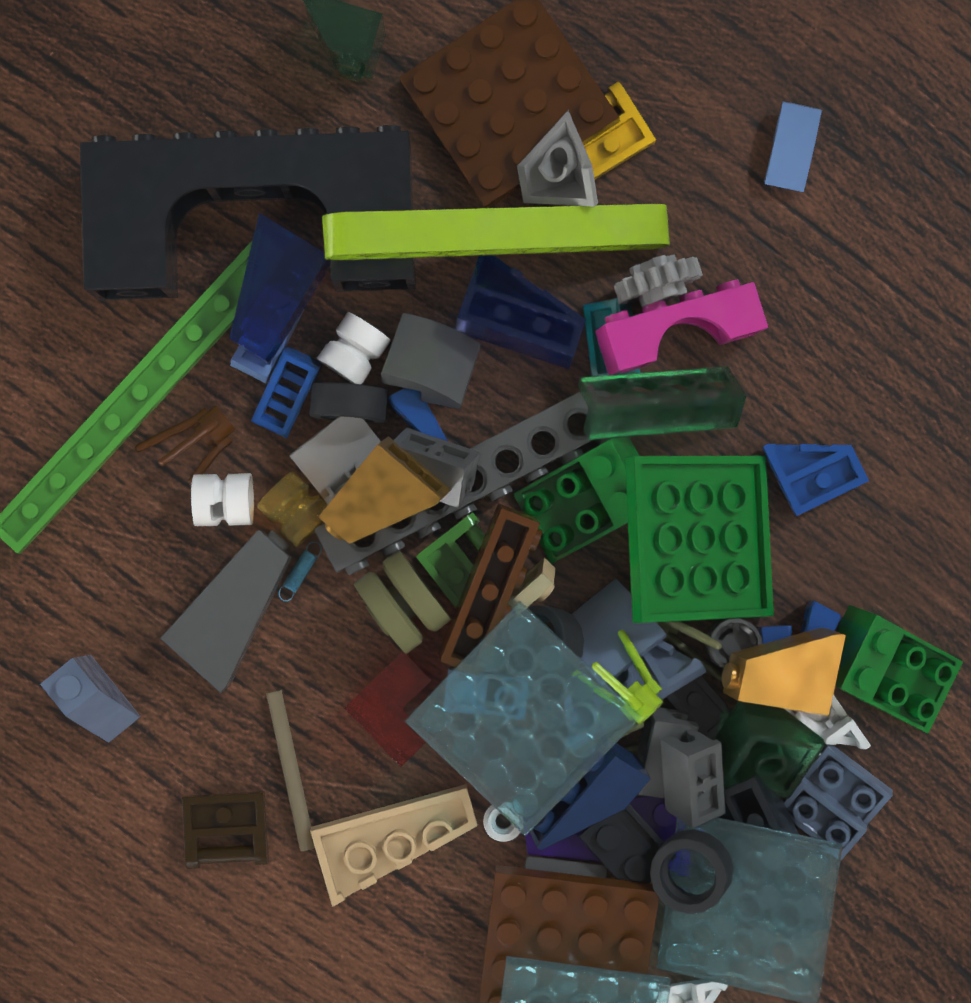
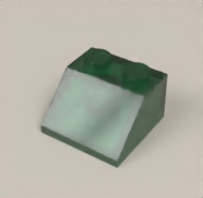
M302 0L308 21L334 69L339 70V75L358 82L362 81L363 77L373 80L386 37L383 14L338 0Z
M742 701L737 702L715 738L721 742L724 789L757 775L778 797L790 798L825 746L822 737L784 708Z

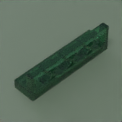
M729 366L580 377L578 385L588 405L584 431L589 440L736 428L739 425L747 397ZM722 381L725 387L717 388L706 382ZM669 385H681L690 390L680 391ZM642 387L653 393L643 394L636 390H633L632 388ZM605 390L615 396L598 397L595 391Z

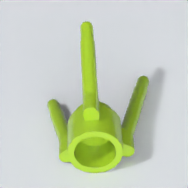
M621 629L618 631V636L645 685L642 686L636 681L627 689L598 662L592 663L593 670L621 695L620 698L578 669L573 672L572 676L620 709L630 720L634 718L640 725L662 705L663 701L657 696L662 688L652 678L628 635Z

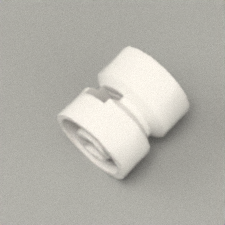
M347 312L336 329L339 340L330 341L326 344L317 360L352 384L362 385L372 369L369 360L379 359L391 340L363 319Z
M251 473L228 474L224 480H221L217 474L193 475L191 506L194 526H218L221 520H226L230 526L252 525L254 519V489Z

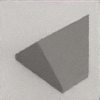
M568 110L521 163L517 165L523 203L593 207L598 204L592 164Z

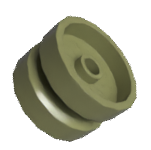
M397 550L382 562L383 570L393 583V586L388 588L378 574L368 572L353 583V585L367 604L366 609L387 636L390 635L401 650L407 654L423 642V635L412 620L413 617L417 615L427 629L434 632L438 631L452 619L400 550Z

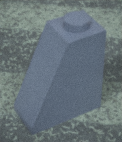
M92 655L70 659L40 684L67 718L108 743L141 717Z

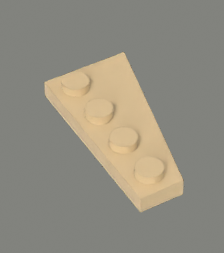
M467 784L312 826L310 832L333 907L344 901L345 897L360 889H366L375 884L379 878L395 869L400 870L412 863L413 859L429 850L434 851L478 825Z

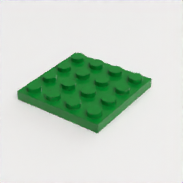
M766 456L625 457L633 623L774 616Z

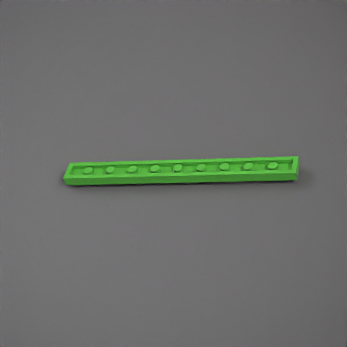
M261 231L0 513V538L17 554H21L292 259Z

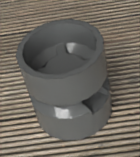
M739 618L720 619L709 627L706 635L719 641L722 644V648L717 650L704 644V650L711 662L718 667L724 668L729 663L732 652L761 645L762 637L758 629L748 621Z

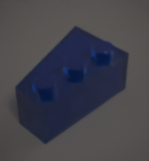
M261 213L258 216L229 339L236 346L270 365L330 268L331 260L325 259V252Z
M479 255L457 317L456 330L467 336L569 369L586 319L545 289L542 291L523 277L524 274L515 267H509L494 255Z

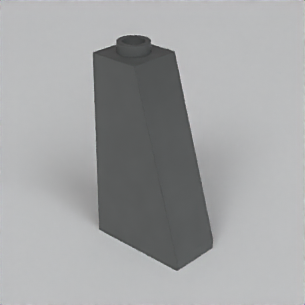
M258 530L160 638L220 693L226 691L231 685L292 559V556L286 552L290 545L274 530H271L268 534L263 530Z

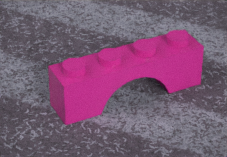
M739 279L732 280L716 286L717 292L704 296L702 290H697L680 296V303L667 306L665 300L643 306L642 314L629 317L628 311H622L605 317L606 324L598 328L595 334L608 376L612 377L640 369L655 362L663 334L669 327L674 325L689 324L697 326L708 332L719 345L751 337L766 330L768 325L755 283L751 282L740 285Z

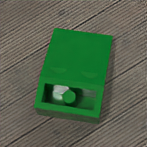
M627 432L604 442L513 494L522 512L535 517L539 521L538 529L542 530L539 543L551 564L628 523L625 457L639 456Z
M849 605L836 631L846 635L835 688L928 734L963 661L877 614Z

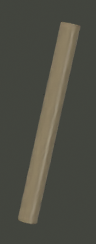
M282 690L266 693L300 851L311 850L315 848L310 832L311 822Z

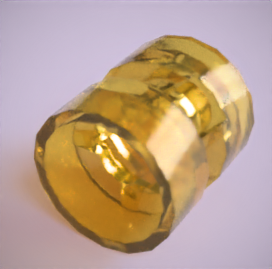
M292 471L262 498L256 508L271 523L280 522L282 524L280 532L295 547H298L315 532V528L324 523L319 518V515L327 507V504L318 495L310 497L308 495L309 486L295 471Z

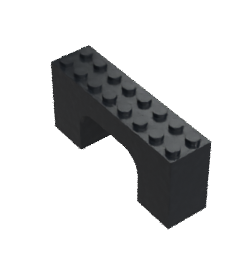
M396 125L378 126L376 132H360L358 127L336 128V133L320 134L319 129L301 128L295 130V135H279L277 130L265 129L257 130L254 132V136L238 137V133L234 131L215 132L214 138H198L196 133L181 132L173 134V139L157 140V136L153 134H136L132 136V141H116L114 136L98 135L91 138L92 142H80L84 290L99 301L178 298L177 233L186 215L194 208L205 203L301 199L314 203L326 214L413 210L412 156L409 131H401V127ZM415 258L331 260V281L337 292L416 289Z

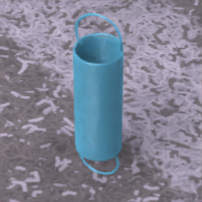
M307 547L282 586L291 590L293 596L317 559L316 555L307 551Z

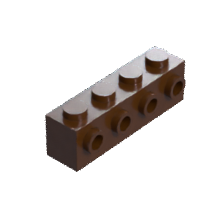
M498 503L438 654L441 662L479 676L483 665L488 666L497 645L492 642L498 627L503 629L507 623L512 606L508 605L513 589L519 591L527 572V568L523 567L528 552H535L542 535V530L538 529L540 523L535 517Z

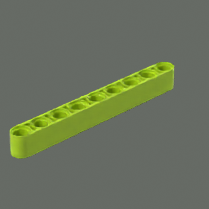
M667 205L365 211L338 212L322 216L325 259L650 250L670 246Z

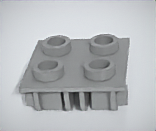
M339 416L289 456L323 497L325 502L329 504L381 441L364 419Z

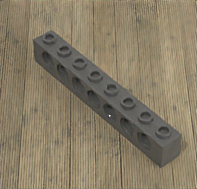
M600 381L470 448L481 452L476 471L482 475L483 484L475 492L465 491L463 503L459 508L446 504L437 511L423 510L412 515L410 524L403 529H395L390 525L375 532L374 542L366 548L358 547L355 542L349 544L345 540L335 538L325 528L326 523L314 530L335 571L339 573L346 570L348 576L370 565L367 560L368 557L380 551L384 557L389 556L405 547L403 539L415 533L421 539L441 529L438 521L453 514L455 520H458L477 510L474 503L480 499L489 496L491 502L513 491L510 487L511 483L524 477L528 484L548 473L546 465L560 459L562 465H565L584 454L581 447L593 441H596L599 446L619 436L617 429L624 425V421L603 381ZM574 415L584 416L589 422V432L584 436L571 434L567 428L568 419ZM545 433L551 436L554 441L553 451L546 455L537 454L531 446V440L535 435ZM509 451L517 456L519 466L514 472L502 473L497 469L495 459L500 453Z

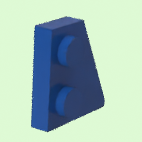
M767 444L761 447L794 516H798L869 481L852 445Z

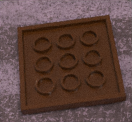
M540 0L512 1L399 77L402 85L485 208H491L521 188L517 165L521 163L568 110L583 145L620 122V117Z
M496 865L478 1003H643L659 896L654 891L653 885L650 883Z

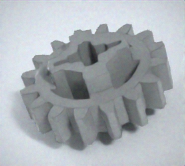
M675 254L670 256L662 255L629 268L631 276L615 283L614 289L619 304L640 301L641 307L662 300L666 302L686 294L685 285L700 279L703 274L697 257L676 260Z

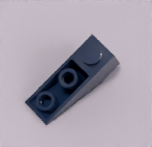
M603 735L595 746L586 751L582 761L571 774L561 780L556 791L547 802L533 813L527 828L536 847L543 850L624 810L651 779L639 757Z

